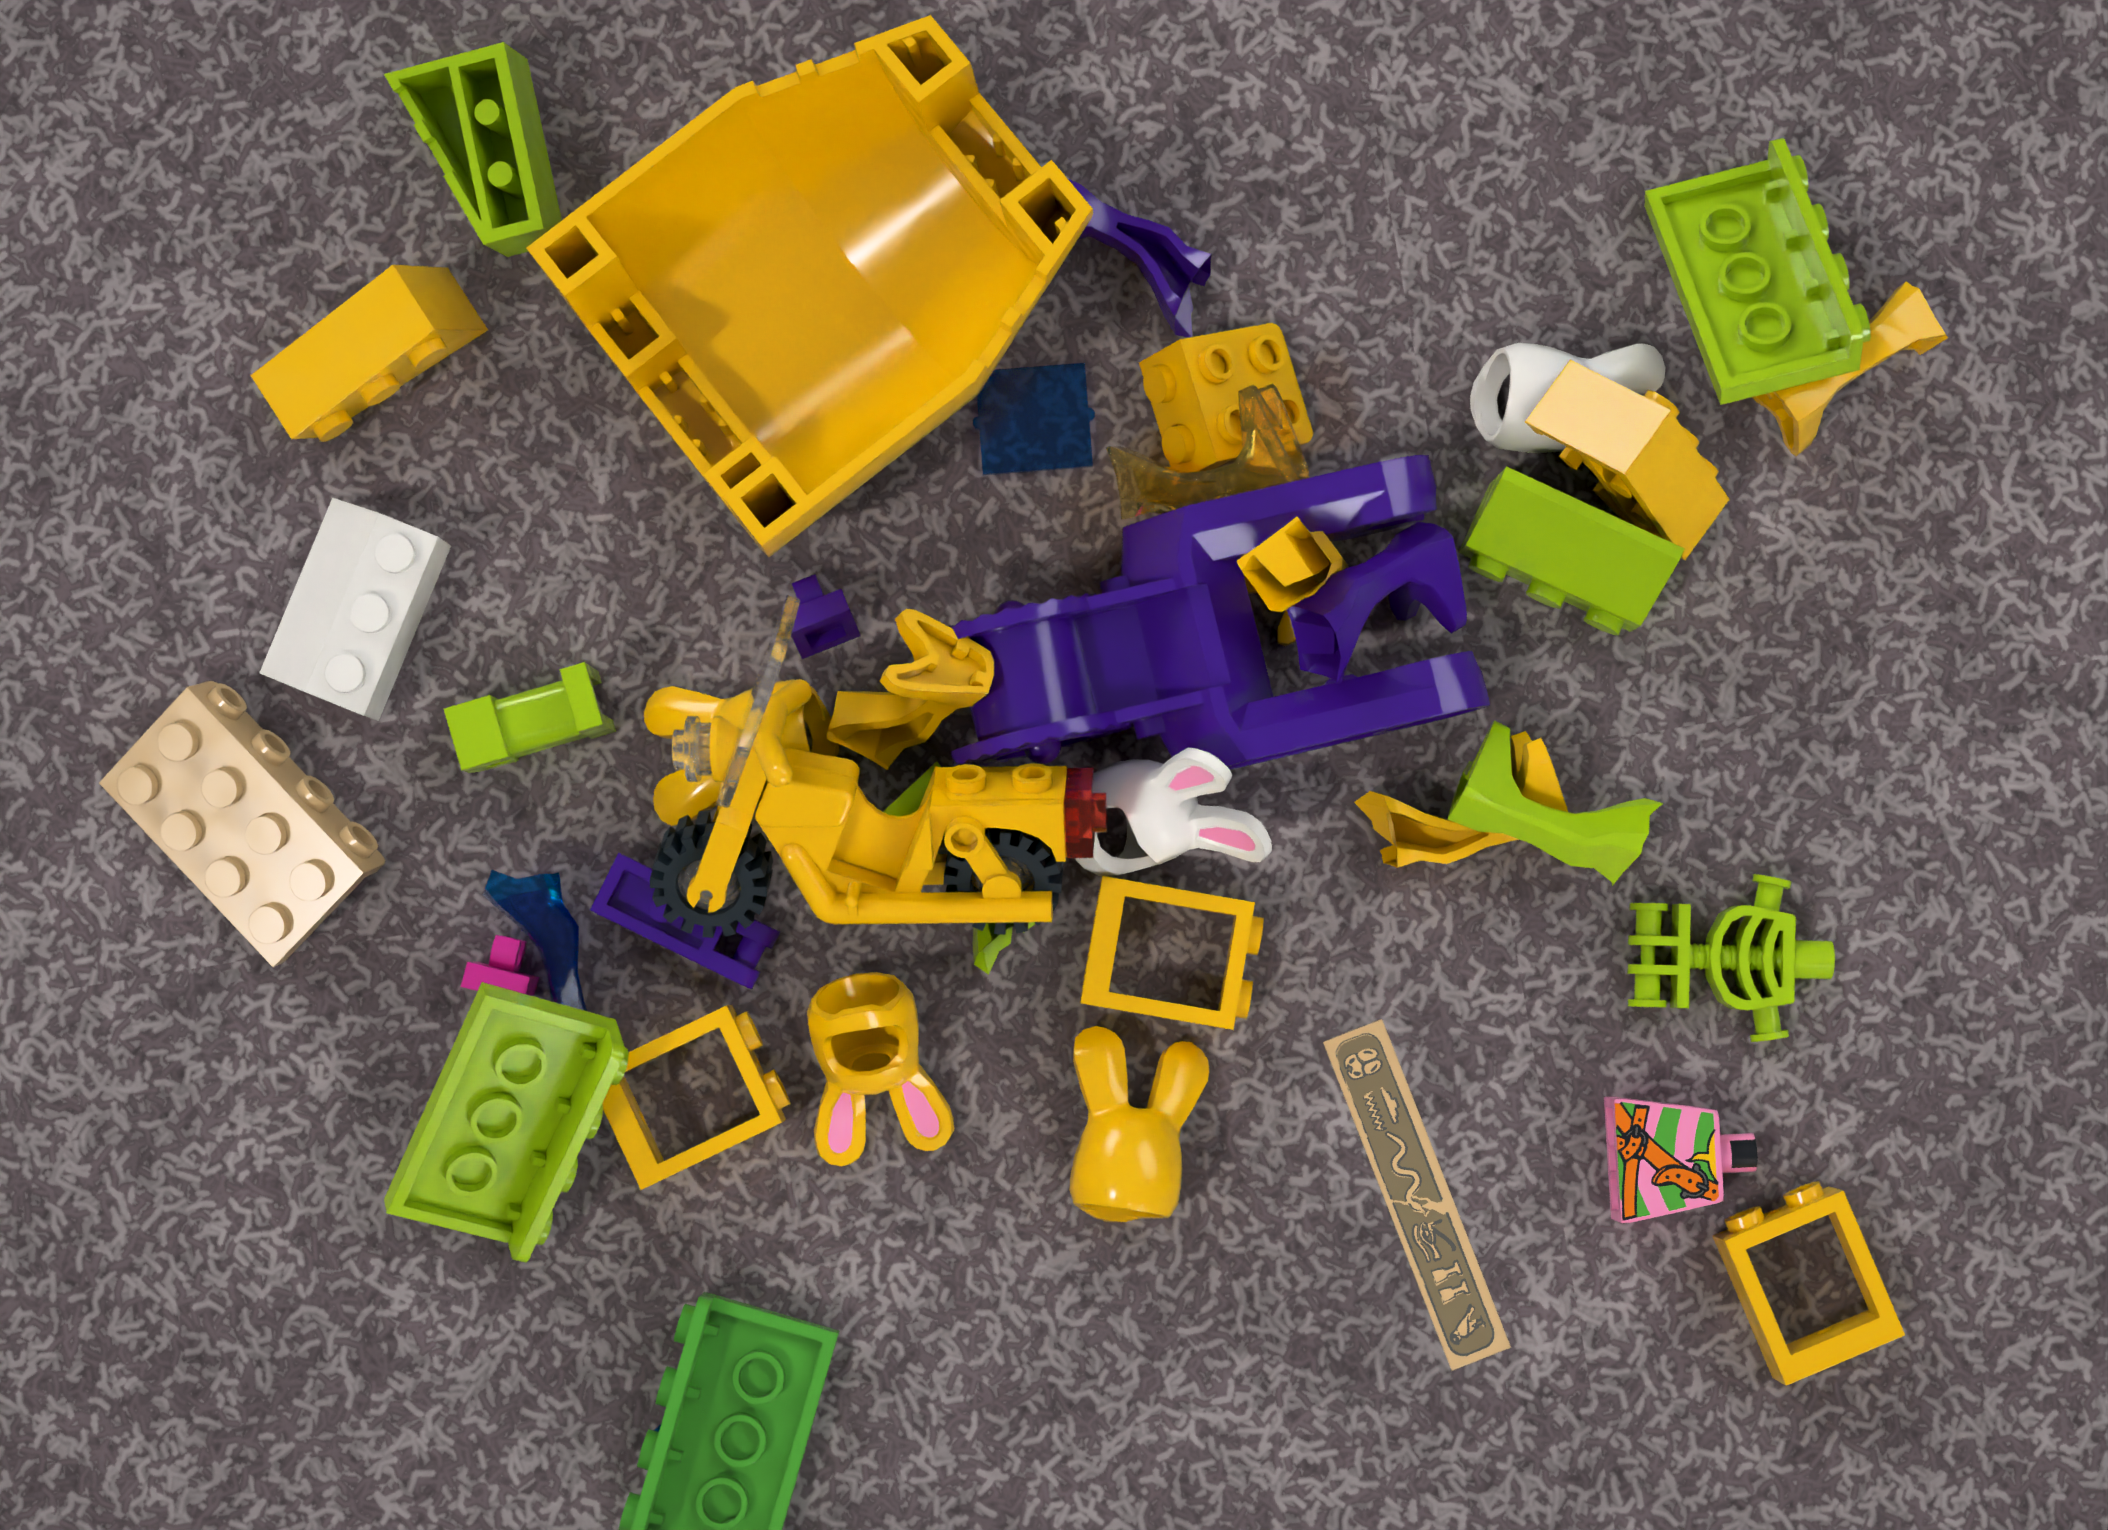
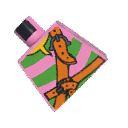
M1604 1097L1611 1219L1615 1221L1632 1223L1720 1203L1724 1197L1722 1173L1755 1172L1757 1169L1758 1156L1754 1134L1720 1135L1717 1110L1621 1097Z

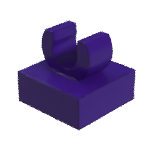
M815 574L791 583L800 605L783 611L782 615L802 659L861 636L842 589L824 595Z

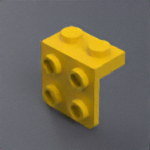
M1274 323L1179 339L1139 362L1143 375L1144 391L1151 401L1162 437L1163 453L1169 461L1175 482L1197 478L1232 460L1299 447L1312 439L1313 430L1283 332Z

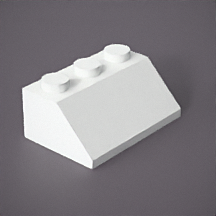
M332 498L262 665L260 674L379 721L451 545L438 536L381 513Z

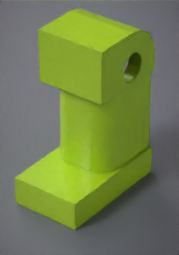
M582 662L559 669L562 677L561 681L501 699L487 695L444 708L461 771L475 773L517 762L519 761L518 758L582 738L589 737L593 739L616 732L613 719L600 712L593 686L602 683L599 671Z

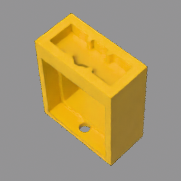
M1102 876L1080 1003L1234 1030L1235 1018L1247 1019L1253 981L1242 979L1246 954L1258 955L1264 918L1253 916L1255 902ZM1125 897L1234 916L1218 1011L1109 992Z
M726 1005L628 1052L629 1057L625 1073L720 1028L760 1113L759 1116L664 1161L625 1076H623L619 1084H611L602 1104L604 1113L641 1190L786 1120L781 1108L791 1104L790 1099L775 1069L764 1073L754 1050L762 1047L763 1042L747 1011L737 1015L733 1005Z
M1819 1181L1799 1186L1785 1193L1783 1197L1786 1205L1763 1214L1760 1206H1756L1731 1215L1724 1220L1728 1229L1712 1236L1772 1378L1786 1386L1905 1336L1844 1190L1830 1186L1822 1189ZM1829 1215L1868 1310L1786 1344L1746 1249Z

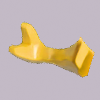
M1907 281L1903 283L1869 320L1871 338L1870 341L1863 343L1860 370L1752 397L1758 404L1767 408L1775 416L1782 432L1783 442L1794 456H1797L1806 449L1816 437L1823 411L1837 391L1901 350H1915L1921 355L1948 338L1918 287L1910 285Z
M1298 516L1236 561L1244 573L1248 594L1258 593L1271 611L1283 612L1285 610L1278 626V644L1283 646L1296 642L1291 620L1286 609L1304 598L1314 595L1332 574L1349 568L1323 531L1310 532Z
M905 609L895 618L901 637L913 654L914 662L889 665L884 670L880 682L888 692L837 691L834 712L826 737L830 741L865 756L888 770L889 766L904 748L926 742L935 732L941 721L955 710L971 707L989 693L994 677V660L988 649L968 637L958 639L952 628L913 609Z
M1526 731L1512 735V776L1522 796L1550 808L1568 812L1552 761L1542 739L1539 738L1532 741ZM1369 791L1354 802L1372 821L1373 829L1393 844L1379 851L1382 854L1383 863L1396 868L1418 861L1449 864L1468 857L1486 847L1519 840L1504 833L1478 832L1445 818L1424 813L1399 800L1373 791Z

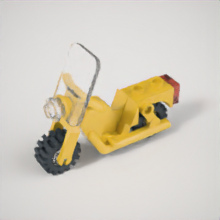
M787 595L739 727H736L722 716H714L712 722L701 723L698 716H687L684 730H674L672 737L674 768L684 769L688 782H700L702 776H712L715 782H722L715 803L718 806L712 822L710 810L699 811L695 825L689 815H686L678 820L676 830L670 826L664 833L662 843L659 844L650 876V888H655L652 899L656 907L666 904L663 917L670 923L678 916L684 918L680 930L689 934L692 933L694 925L697 924L703 926L702 937L714 938L717 926L722 927L726 937L736 934L738 922L746 929L754 922L755 913L761 914L772 877L773 857L771 851L764 852L767 840L762 833L750 839L753 826L751 820L755 809L756 821L781 857L783 864L813 913L825 923L835 925L973 923L972 927L983 931L986 923H995L994 934L1005 935L1007 923H1014L1017 934L1028 931L1029 922H1035L1037 926L1042 922H1052L1053 911L1058 904L1059 893H1061L1063 864L1066 862V857L1093 858L1095 833L1107 832V793H1094L1093 768H1067V766H1046L1037 763L1004 767H980L972 764L954 767L935 766L919 809L909 815L894 816L882 812L867 800L858 786L860 769L853 760L791 748L783 749L780 741L786 717L806 704L812 697L810 684L802 679L790 682L771 695L790 642L800 599ZM945 833L944 843L948 850L947 854H937ZM923 885H947L946 892H921Z

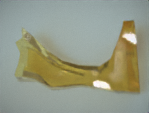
M1273 383L1259 389L1257 386L1251 385L1238 391L1243 449L1232 464L1207 471L1186 472L1165 466L1139 452L1121 446L1106 447L1117 479L1121 519H1136L1153 513L1163 514L1196 503L1309 478L1308 466L1277 387Z

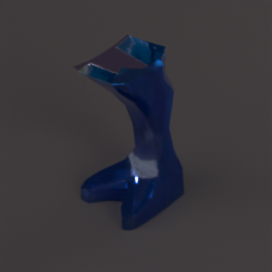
M491 870L482 895L519 926L537 947L546 970L551 1001L587 1011L578 975L579 926L563 904L559 872L516 879Z

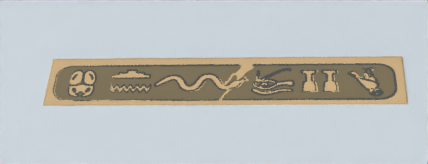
M1378 1020L1324 1041L1323 1044L1451 1370L1453 1371L1511 1348L1383 1020Z

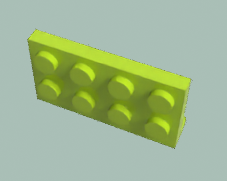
M1784 138L1769 141L1768 160L1645 191L1644 207L1720 405L1860 370L1863 343L1870 341L1871 338L1869 319L1864 306L1861 303L1853 305L1848 293L1850 281L1846 262L1841 253L1832 254L1828 245L1829 228L1824 209L1819 203L1812 205L1808 197L1809 184L1804 161L1800 155L1791 156Z
M482 982L385 1195L386 1213L508 1243L511 1258L526 1263L530 1259L535 1246L543 1245L547 1240L552 1226V1210L560 1193L568 1192L573 1185L578 1168L577 1156L585 1139H592L600 1127L603 1115L602 1103L611 1084H619L625 1074L629 1053L628 1049L624 1046L616 1019Z

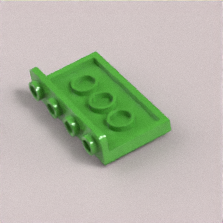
M703 1292L699 1296L696 1306L685 1304L674 1336V1342L684 1344L677 1369L666 1367L655 1403L656 1405L666 1407L659 1432L648 1429L637 1463L638 1468L648 1470L641 1495L629 1493L622 1513L619 1530H782L840 1331L708 1292Z

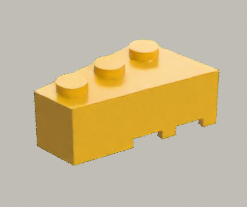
M391 265L250 376L291 439L319 438L321 442H326L350 428L353 424L352 417L369 406L386 400L396 393L402 385L479 337L488 329L448 268Z
M1570 359L1525 420V423L1535 433L1539 435L1544 434L1566 446L1559 457L1570 468L1577 470L1583 462L1595 474L1599 482L1593 491L1622 520L1685 548L1681 556L1683 560L1687 559L1730 500L1715 478L1719 473L1717 468L1697 451L1696 448L1699 445V440L1690 431L1681 426L1676 419L1680 413L1678 408L1668 399L1654 391L1647 390L1644 396Z

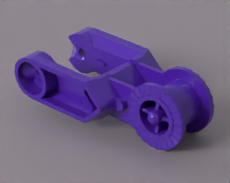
M1414 455L1380 461L1209 500L1133 523L1122 528L1121 576L1100 582L1102 594L1088 595L1085 593L1077 597L1070 595L1060 600L1051 598L1041 604L1028 603L1026 605L1016 600H1008L1001 603L995 609L993 615L982 614L974 620H961L956 625H949L948 627L954 630L958 639L970 638L988 649L994 660V677L989 693L970 707L978 742L952 751L951 755L954 766L963 764L987 766L995 762H1006L1019 757H1028L1037 764H1048L1059 756L1062 747H1071L1080 742H1090L1094 738L1107 737L1112 733H1118L1134 727L1137 740L1160 735L1171 757L1188 747L1215 755L1229 770L1444 720L1489 707L1490 702L1483 673L1472 651L1431 658L1360 677L1354 674L1345 675L1341 683L1336 684V680L1328 679L1322 686L1273 697L1244 574L1236 562L1297 516L1310 532L1323 531L1331 542L1380 533L1424 520V513L1437 510L1436 484L1429 455Z

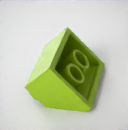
M1506 466L1489 484L1458 553L1471 558L1468 567L1472 571L1497 582H1503L1505 576L1508 575L1529 585L1526 594L1532 599L1557 609H1561L1563 602L1571 604L1587 612L1583 619L1587 624L1603 632L1619 635L1622 628L1631 632L1642 625L1680 561L1685 548Z

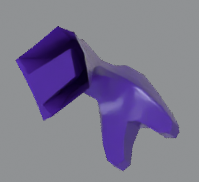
M1068 179L1093 208V217L1078 240L1090 236L1116 249L1135 263L1151 286L1163 315L1174 334L1187 338L1193 337L1191 319L1193 305L1189 287L1192 282L1205 286L1206 281L1211 275L1212 253L1210 254L1187 246L1170 227L1125 214L1101 202L1081 184Z
M1416 522L1396 534L1385 550L1364 563L1332 574L1314 595L1304 598L1286 609L1296 638L1300 670L1326 676L1336 680V684L1341 683L1364 623L1372 609L1388 594L1390 608L1397 620L1406 621L1416 616L1422 603L1450 633L1465 626L1467 621L1466 602L1453 536L1446 529L1436 524Z

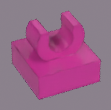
M496 935L491 949L489 964L467 962L461 987L478 991L481 983L484 982L534 996L539 977L519 972L527 941Z

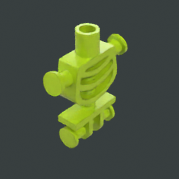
M1753 874L1752 882L1758 883L1754 906H1731L1720 912L1707 934L1705 945L1702 943L1699 945L1696 943L1690 944L1691 904H1672L1671 936H1661L1662 911H1668V904L1629 903V910H1636L1635 935H1628V945H1641V964H1628L1627 974H1635L1634 999H1628V1006L1666 1007L1667 1000H1660L1661 975H1671L1670 1008H1689L1690 968L1694 970L1697 968L1700 970L1705 969L1706 979L1719 1003L1729 1009L1752 1010L1756 1033L1750 1035L1751 1042L1789 1037L1788 1029H1781L1778 1006L1794 1003L1795 978L1832 979L1835 968L1834 945L1832 941L1795 940V915L1779 912L1783 889H1790L1792 882L1781 878ZM1745 916L1737 929L1733 944L1730 946L1725 944L1723 946V936L1731 922ZM1762 920H1766L1758 938L1757 946L1750 945L1756 928ZM1655 946H1671V965H1655ZM1722 969L1726 971L1732 970L1736 986L1743 999L1730 992L1722 977ZM1750 971H1757L1758 980L1765 997H1761L1755 988Z

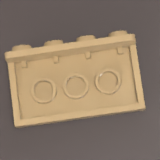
M214 681L189 686L106 774L99 784L272 967H275L288 959L365 877L376 873L385 864V859L377 850L378 844L374 836L362 825L351 822L333 804L334 797L327 786L315 777L306 775L289 757L290 750L286 743L273 732L262 729L246 712L247 705L235 690L225 684H218Z

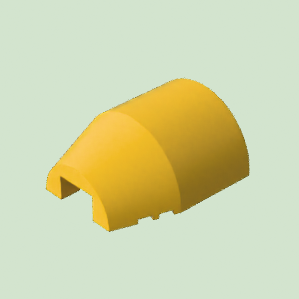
M931 15L854 43L855 50L818 64H815L810 59L796 64V72L758 86L753 81L733 88L526 247L561 296L649 410L768 557L772 556L978 396L1093 217V208L1057 165L1050 160L1041 167L979 93L970 61Z

